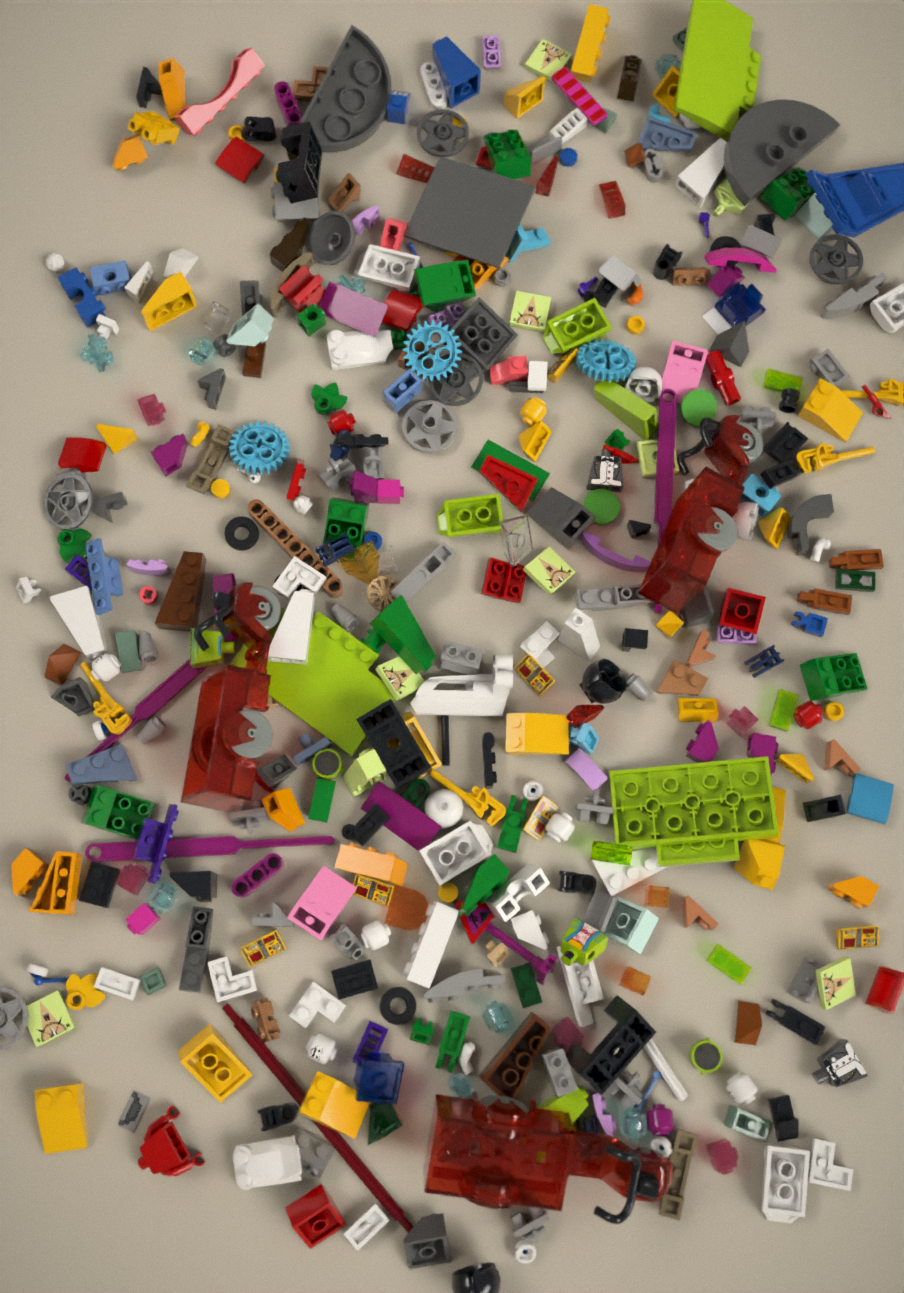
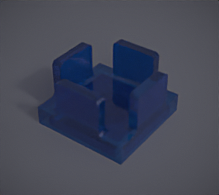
M739 282L729 288L723 298L714 306L732 327L745 321L747 326L766 311L761 304L763 295L753 284L746 288Z
M370 1052V1058L363 1057L362 1062H357L354 1083L357 1087L356 1101L397 1104L404 1062L393 1060L388 1053Z

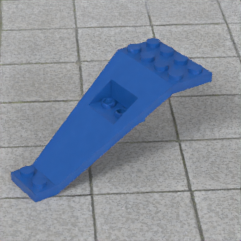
M904 163L826 174L812 169L806 173L808 185L816 192L817 195L815 197L825 209L824 214L831 220L833 224L832 229L836 234L855 238L904 211Z

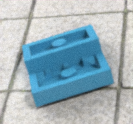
M855 773L852 781V791L848 797L847 814L886 824L894 784Z

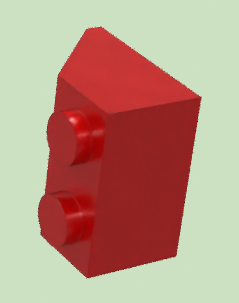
M727 588L721 605L718 625L757 634L766 597Z
M322 1184L285 1207L292 1228L310 1249L346 1226V1222L331 1195Z

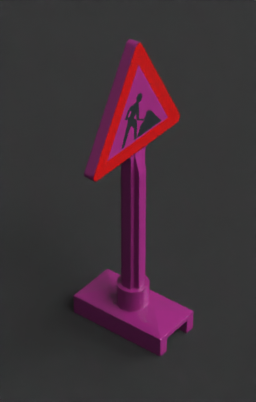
M461 900L453 901L456 910H459L462 903ZM477 903L478 907L467 917L465 914L459 917L472 945L484 931L489 932L532 964L531 966L538 971L536 981L542 986L545 983L547 974L554 971L557 958L551 953L545 960L539 956L536 957L494 926L491 921L495 916L487 904Z

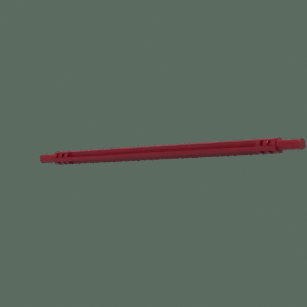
M227 1003L222 1009L234 1023L235 1029L301 1107L306 1095L304 1090L243 1017L240 1018L229 1003ZM313 1121L394 1221H398L406 1232L409 1233L414 1226L405 1217V1212L337 1131Z

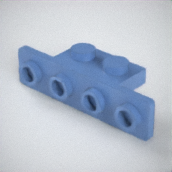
M97 538L86 543L85 546L96 615H102L113 609L111 596L119 597L124 594L118 559L104 556L102 539Z

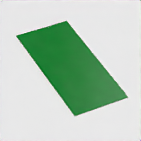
M489 439L471 468L480 472L487 455H490L538 478L528 498L532 502L550 475L549 472Z

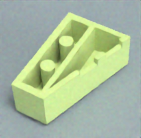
M366 749L359 753V757L342 777L353 798L375 786L378 781L382 782L388 779L386 769L375 749L371 751Z

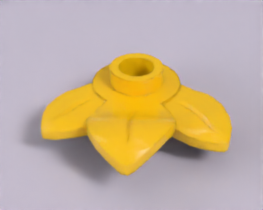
M73 973L66 982V989L68 991L66 1004L70 1009L80 1010L84 1006L95 1007L104 1000L106 995L94 987L98 977L96 973L88 974L82 979ZM74 996H79L81 1001L75 1003L73 1001Z

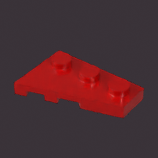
M487 455L479 472L520 512H522L538 478L490 455Z

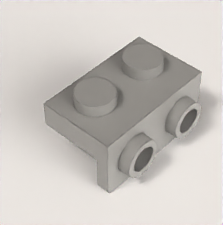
M829 349L817 357L813 356L810 358L809 367L811 371L830 384L838 387L850 378Z
M299 1128L295 1135V1142L299 1147L301 1167L309 1176L321 1178L335 1149Z

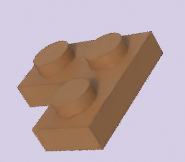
M313 66L312 81L294 80L293 95L295 100L311 101L329 67Z

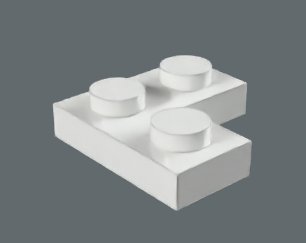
M294 556L272 587L289 599L299 584L316 594L327 578Z
M228 956L207 962L217 1003L258 991L253 970L233 976Z
M313 981L289 1016L305 1028H307L318 1011L335 1023L347 1005Z
M813 1138L808 1182L851 1191L853 1169L833 1164L835 1143Z

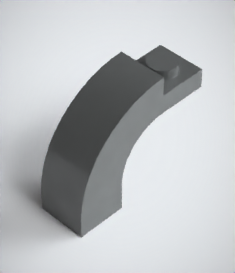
M832 494L818 495L806 500L791 517L787 528V538H794L793 548L796 550L797 555H805L809 550L808 522L813 519L829 518L833 514Z

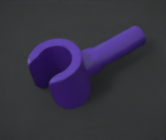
M701 212L698 222L704 223L705 238L710 237L708 228L710 214Z
M594 277L587 283H581L577 290L579 295L584 297V294L589 291L588 288L598 281V278Z

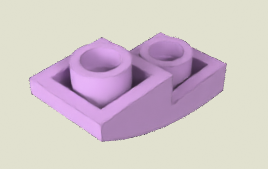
M499 35L482 36L484 69L501 68Z
M377 205L366 209L352 220L356 236L363 232L364 227L370 230L373 225L378 223L380 214Z
M458 302L446 306L442 312L429 315L427 321L431 325L432 320H434L436 326L441 321L443 328L448 324V329H450L466 310L462 303Z
M129 559L126 565L130 571L143 575L162 576L168 575L171 572L167 563L160 559L156 561L150 559L148 564L140 559H136V561Z
M717 624V643L756 645V634Z
M581 748L577 749L565 760L593 791L597 790L608 780V777Z
M590 1092L592 1106L601 1128L608 1137H613V1131H616L615 1118H611L609 1113L602 1112V1110H606L605 1098L601 1097V1094L598 1092Z

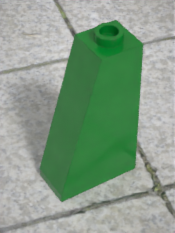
M400 595L374 618L370 624L415 674L422 670L426 672L433 665L431 661L436 655L405 599Z

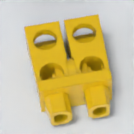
M155 111L136 112L128 124L129 130L154 145L162 144L165 141L175 144L180 130L179 126L166 120V118Z

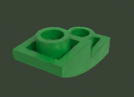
M317 777L308 819L328 822L336 781Z

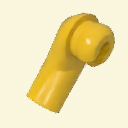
M204 421L198 423L197 429L199 431L189 441L196 448L210 431L209 424H206Z

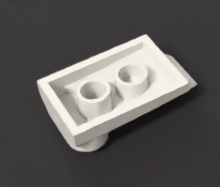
M369 244L367 250L360 254L353 273L360 278L395 287L400 292L408 293L412 290L416 281L414 269L420 267L421 259L420 256Z
M904 283L873 300L870 304L872 316L887 333H894L904 325Z
M379 328L376 337L359 330L349 332L333 330L326 335L332 371L386 363L389 353L393 350L390 329Z
M470 820L419 850V853L432 877L441 886L489 857L494 844L483 825L475 824Z
M295 1136L236 1145L233 1153L236 1182L242 1190L301 1180L302 1167Z
M766 1144L763 1152L765 1165L762 1212L768 1221L792 1223L799 1217H805L810 1151L795 1146Z

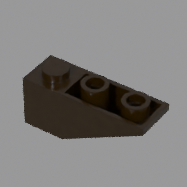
M635 55L625 56L617 99L634 102L642 61L641 58Z
M305 217L295 224L293 230L286 234L280 244L273 247L269 254L271 264L282 272L302 254L308 231L307 219Z

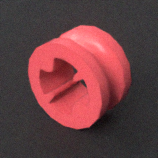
M145 586L140 590V599L145 604L152 605L157 601L158 593L153 587ZM146 592H149L151 594V599H144L146 597Z

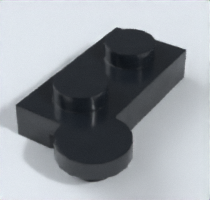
M603 278L595 292L588 291L584 294L583 301L585 303L596 298L598 304L606 308L619 288L606 278Z
M375 804L356 823V826L346 824L342 828V835L348 840L356 838L358 843L364 846L391 817L379 804Z

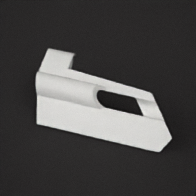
M493 655L492 674L430 677L419 687L416 696L410 702V706L416 715L503 716L510 688H513V655ZM448 683L464 684L467 691L434 689L438 684Z

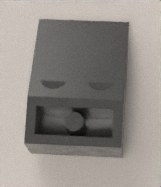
M552 487L527 512L530 518L568 550L578 541L583 532L591 527L596 517L582 504Z

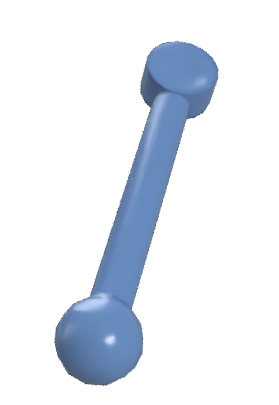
M659 1071L653 1073V1079L642 1098L643 1101L639 1105L636 1104L637 1110L642 1111L644 1109V1103L654 1084L661 1078Z

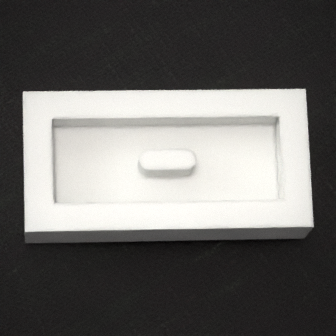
M546 621L520 646V649L526 655L529 653L536 659L559 638L560 633Z
M101 967L94 987L134 1000L141 980Z
M375 1203L344 1232V1235L358 1251L390 1219L378 1204Z

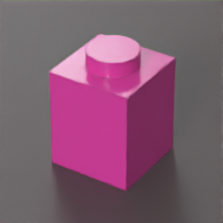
M378 479V504H400V498H404V486L400 485V480Z
M143 903L125 920L129 923L127 925L128 929L134 935L136 933L143 935L161 918L148 903Z

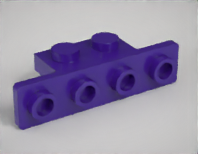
M169 804L164 823L147 818L144 819L133 858L152 862L147 879L148 883L155 884L156 880L160 879L162 873L160 866L162 860L164 861L167 856L166 845L173 835L171 828L173 821L175 822L178 817V805Z

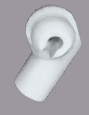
M472 1042L462 1045L458 1057L465 1075L474 1071L470 1058L472 1053L476 1051V1047Z

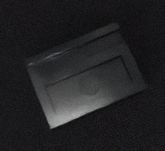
M787 422L763 447V450L769 452V455L777 462L782 463L788 461L805 444L808 438Z
M91 861L79 901L109 908L121 869Z
M371 959L331 971L338 1000L378 989Z

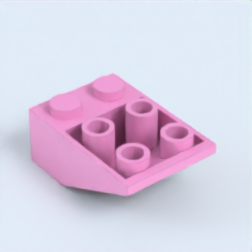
M672 341L662 375V391L665 389L675 391L677 404L680 405L683 397L689 391L698 389L708 350ZM670 393L663 394L664 401L672 402L674 400Z
M323 866L287 918L319 940H323L357 887L326 866Z

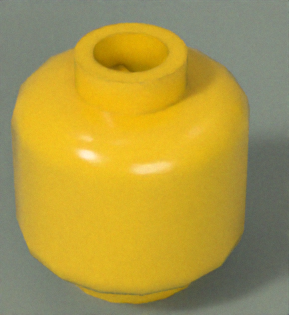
M537 397L527 399L520 410V415L523 418L522 421L529 426L542 421L547 412L546 404Z

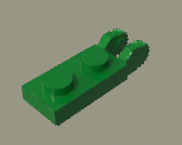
M511 795L497 845L498 849L516 853L526 815L524 813L528 801L527 798H523L519 813L512 811L516 802V796Z
M451 1010L440 1044V1053L435 1068L440 1069L444 1053L452 1055L447 1067V1072L452 1073L456 1058L459 1057L470 1016Z

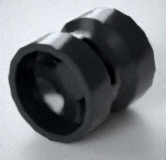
M790 388L782 390V401L779 403V410L784 413H795L798 408L797 401L800 398V392Z

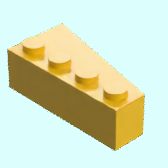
M593 4L588 6L571 68V74L577 80L590 83L591 78L596 75V60H600L602 52L600 49L601 43L604 44L605 29L609 27L611 16H608L609 8Z

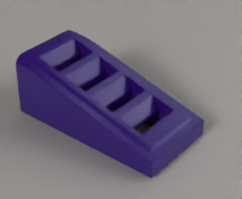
M76 555L66 566L65 571L92 590L91 579L88 582L85 580L90 574L88 562L79 555ZM79 563L82 565L77 572L73 571ZM84 568H87L88 570L81 577L79 574L83 571Z
M369 1021L352 1062L371 1070L388 1029ZM370 1030L380 1033L381 1037L371 1034ZM367 1038L378 1042L377 1045L366 1041ZM366 1046L373 1049L374 1053L364 1050L363 1047ZM360 1054L371 1058L370 1062L360 1058Z

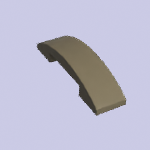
M311 252L294 260L277 280L271 296V312L273 317L276 318L285 305L284 296L279 291V287L303 265L310 270L314 264Z
M218 424L210 439L211 444L197 471L194 470L186 485L187 488L202 494L208 490L227 457L230 446L229 441L232 440V434L236 433L235 430Z
M679 1129L676 1131L672 1143V1153L668 1158L669 1172L667 1182L663 1185L659 1206V1215L680 1221L684 1204L683 1195L691 1159L696 1149L698 1134Z

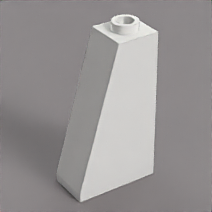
M722 138L717 140L677 176L675 187L699 208L703 206L724 170L726 141Z
M88 586L50 596L51 602L89 659L95 660L103 653H108L99 616L95 612L93 594Z
M301 589L300 591H294L267 651L266 657L268 661L307 665L315 604L314 593H311L310 590Z
M575 608L564 623L558 641L590 662L600 648L599 640L592 618Z

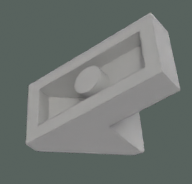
M274 901L272 918H270V914H258L257 917H252V926L294 927L295 923L287 918L288 915Z

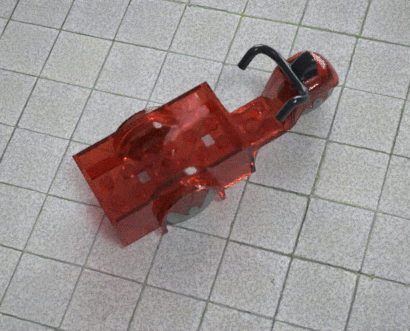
M727 415L720 422L704 417L700 422V434L702 437L700 442L693 448L681 452L677 457L682 474L687 475L690 471L684 459L699 453L704 448L705 455L719 473L705 467L676 500L638 591L639 595L675 614L707 585L716 559L722 552L727 551L737 539V526L732 517L738 511L737 506L745 488L742 486L749 465L763 451V439L757 429L748 423L736 422L741 415Z
M252 582L237 584L227 594L213 592L211 599L218 612L198 625L194 631L195 640L202 651L210 648L203 638L202 632L216 624L223 637L231 633L248 650L245 654V660L247 661L245 668L227 664L204 678L201 682L181 803L227 811L251 802L256 767L260 766L259 761L251 759L266 753L272 743L273 733L271 725L265 716L259 712L264 713L269 709V706H266L271 675L267 674L266 669L271 642L268 630L278 623L281 615V606L278 598L272 591L262 586H252Z
M473 1091L471 1099L438 1094L435 1096L423 1168L424 1193L465 1198L476 1205L491 1209H507L519 1205L562 1211L569 1175L603 1180L618 1194L627 1199L623 1210L618 1215L611 1214L599 1206L594 1209L596 1216L612 1224H621L629 1217L634 1208L635 1200L656 1202L668 1193L673 1175V1166L669 1158L649 1148L629 1147L612 1136L579 1132L576 1127H573L570 1115L567 1112L539 1109L536 1106V1101L531 1099L529 1109L522 1102L506 1096H486L479 1101L476 1091ZM473 1143H481L479 1154L471 1153ZM538 1151L546 1152L544 1163L536 1162Z

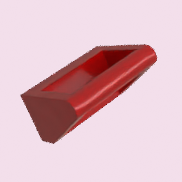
M879 966L865 1004L883 1013H894L904 986V972Z

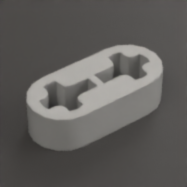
M647 149L644 151L646 160L642 161V165L647 179L650 182L656 183L662 178L663 168L658 153L653 149Z

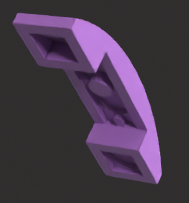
M586 531L582 534L581 541L594 556L608 565L632 572H647L652 566L653 562L638 555H635L633 561L599 546L601 538Z

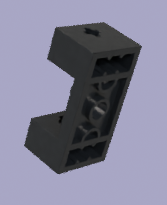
M310 121L284 127L280 141L287 150L289 161L278 163L276 179L278 183H281L285 197H288L291 204L317 198L323 150Z
M391 699L356 719L397 789L402 788L432 770V767ZM397 738L400 741L397 749L389 748L388 742L390 739Z
M618 995L604 1009L616 1025L593 1052L589 1054L575 1042L565 1054L569 1065L601 1095L604 1094L656 1033L641 1014Z

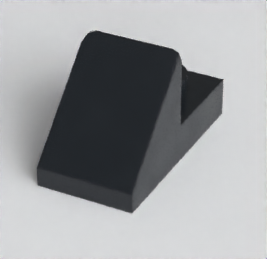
M143 67L136 98L140 108H147L148 101H151V94L163 95L157 79L147 67Z
M841 795L803 803L807 822L836 818L846 814Z
M783 1095L767 1099L777 1142L798 1138L799 1120L794 1117L790 1096Z

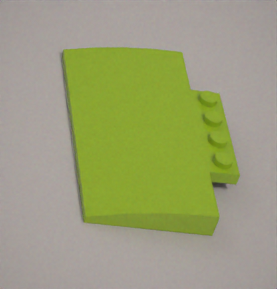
M692 0L674 110L717 137L727 141L738 122L739 112L745 114L754 107L762 56L749 47L754 18L724 0Z
M281 607L278 623L265 633L251 634L229 666L352 757L367 738L356 719L389 699L393 703L395 702V698L385 683L369 671L378 660L379 655L318 611L312 620L307 665L268 661L266 657L267 651L286 611Z
M768 756L609 771L617 851L657 848L659 867L740 861L738 841L778 838L779 831Z

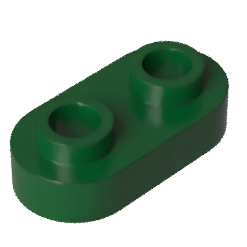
M416 779L401 797L411 802L418 809L429 795L430 785L424 779ZM422 786L424 788V791L422 793H418L416 790L417 787Z

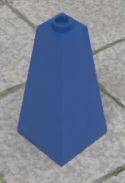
M447 36L433 43L432 56L440 74L449 107L453 108L479 94L481 79L479 67Z

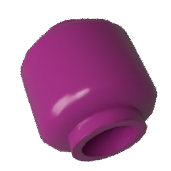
M653 1104V1109L646 1111L647 1130L652 1132L653 1136H668L669 1132L673 1131V1113L671 1109L665 1108V1104Z

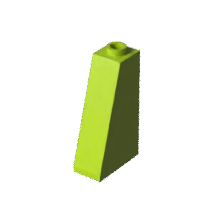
M607 379L596 383L593 388L595 399L643 440H649L658 431L657 409L612 380L611 383Z
M577 1086L576 1091L560 1097L552 1096L529 1111L526 1125L515 1128L536 1164L546 1156L589 1105L586 1100L589 1096L583 1086Z

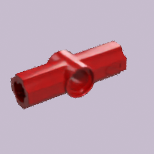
M720 351L710 352L706 356L705 361L711 372V382L714 388L719 390L725 405H734L741 400L734 384V374L730 368H727Z

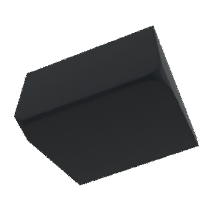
M629 520L627 529L630 537L635 538L648 534L651 524Z

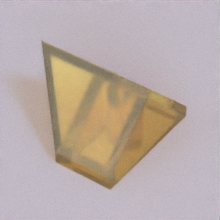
M370 541L356 548L355 551L339 558V561L347 574L369 585L377 577L380 556L373 542Z

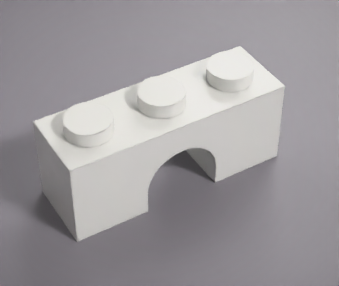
M528 863L486 899L485 903L495 917L507 922L520 910L517 902L522 897L529 894L536 896L550 882L540 867Z

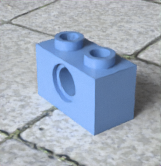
M125 260L90 268L93 287L98 296L126 291L125 286L131 280V276Z
M411 369L407 370L383 391V401L397 413L422 391V380Z

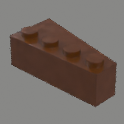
M183 552L155 620V625L159 629L190 632L191 628L198 626L206 558L203 553Z
M531 1012L479 1074L481 1080L499 1096L516 1099L551 1028L536 1014Z

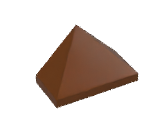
M66 644L60 646L49 655L45 678L59 685L64 684L81 652Z
M738 1001L735 1043L756 1045L762 1028L760 1005L758 1003Z

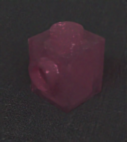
M155 393L137 400L148 426L158 425L166 420L163 414L166 413L163 402L159 403Z
M744 706L740 710L735 709L728 716L730 720L726 724L741 737L759 719Z
M138 862L136 865L131 863L128 866L125 865L119 874L121 877L117 885L138 896L149 876V873L146 872L147 868Z
M567 1016L551 1029L556 1035L554 1040L560 1048L565 1047L569 1050L575 1042L579 1045L583 1043L581 1039L584 1036Z
M722 1139L706 1145L716 1172H721L722 1175L733 1172V1168L738 1167L736 1161L739 1160L738 1153L735 1147L731 1146L729 1140Z

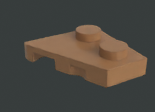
M674 660L656 693L699 696L708 678Z

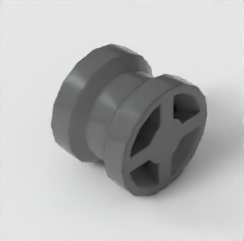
M227 334L220 335L213 342L214 348L219 350V354L223 358L228 357L236 350L235 344L226 342Z
M77 784L70 787L68 795L71 801L84 805L88 803L91 790L83 784Z

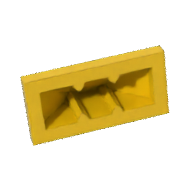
M539 421L518 435L522 451L533 462H536L552 431L542 421Z
M97 424L96 426L114 454L137 440V435L133 429Z
M779 507L758 521L765 539L774 549H778L791 519V516L783 507Z
M781 754L775 759L777 763L806 784L814 779L804 754Z

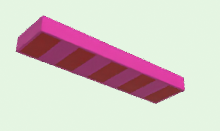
M565 66L551 76V80L587 117L593 127L607 117V112Z

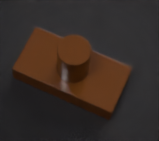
M266 342L246 347L242 371L243 376L261 378Z

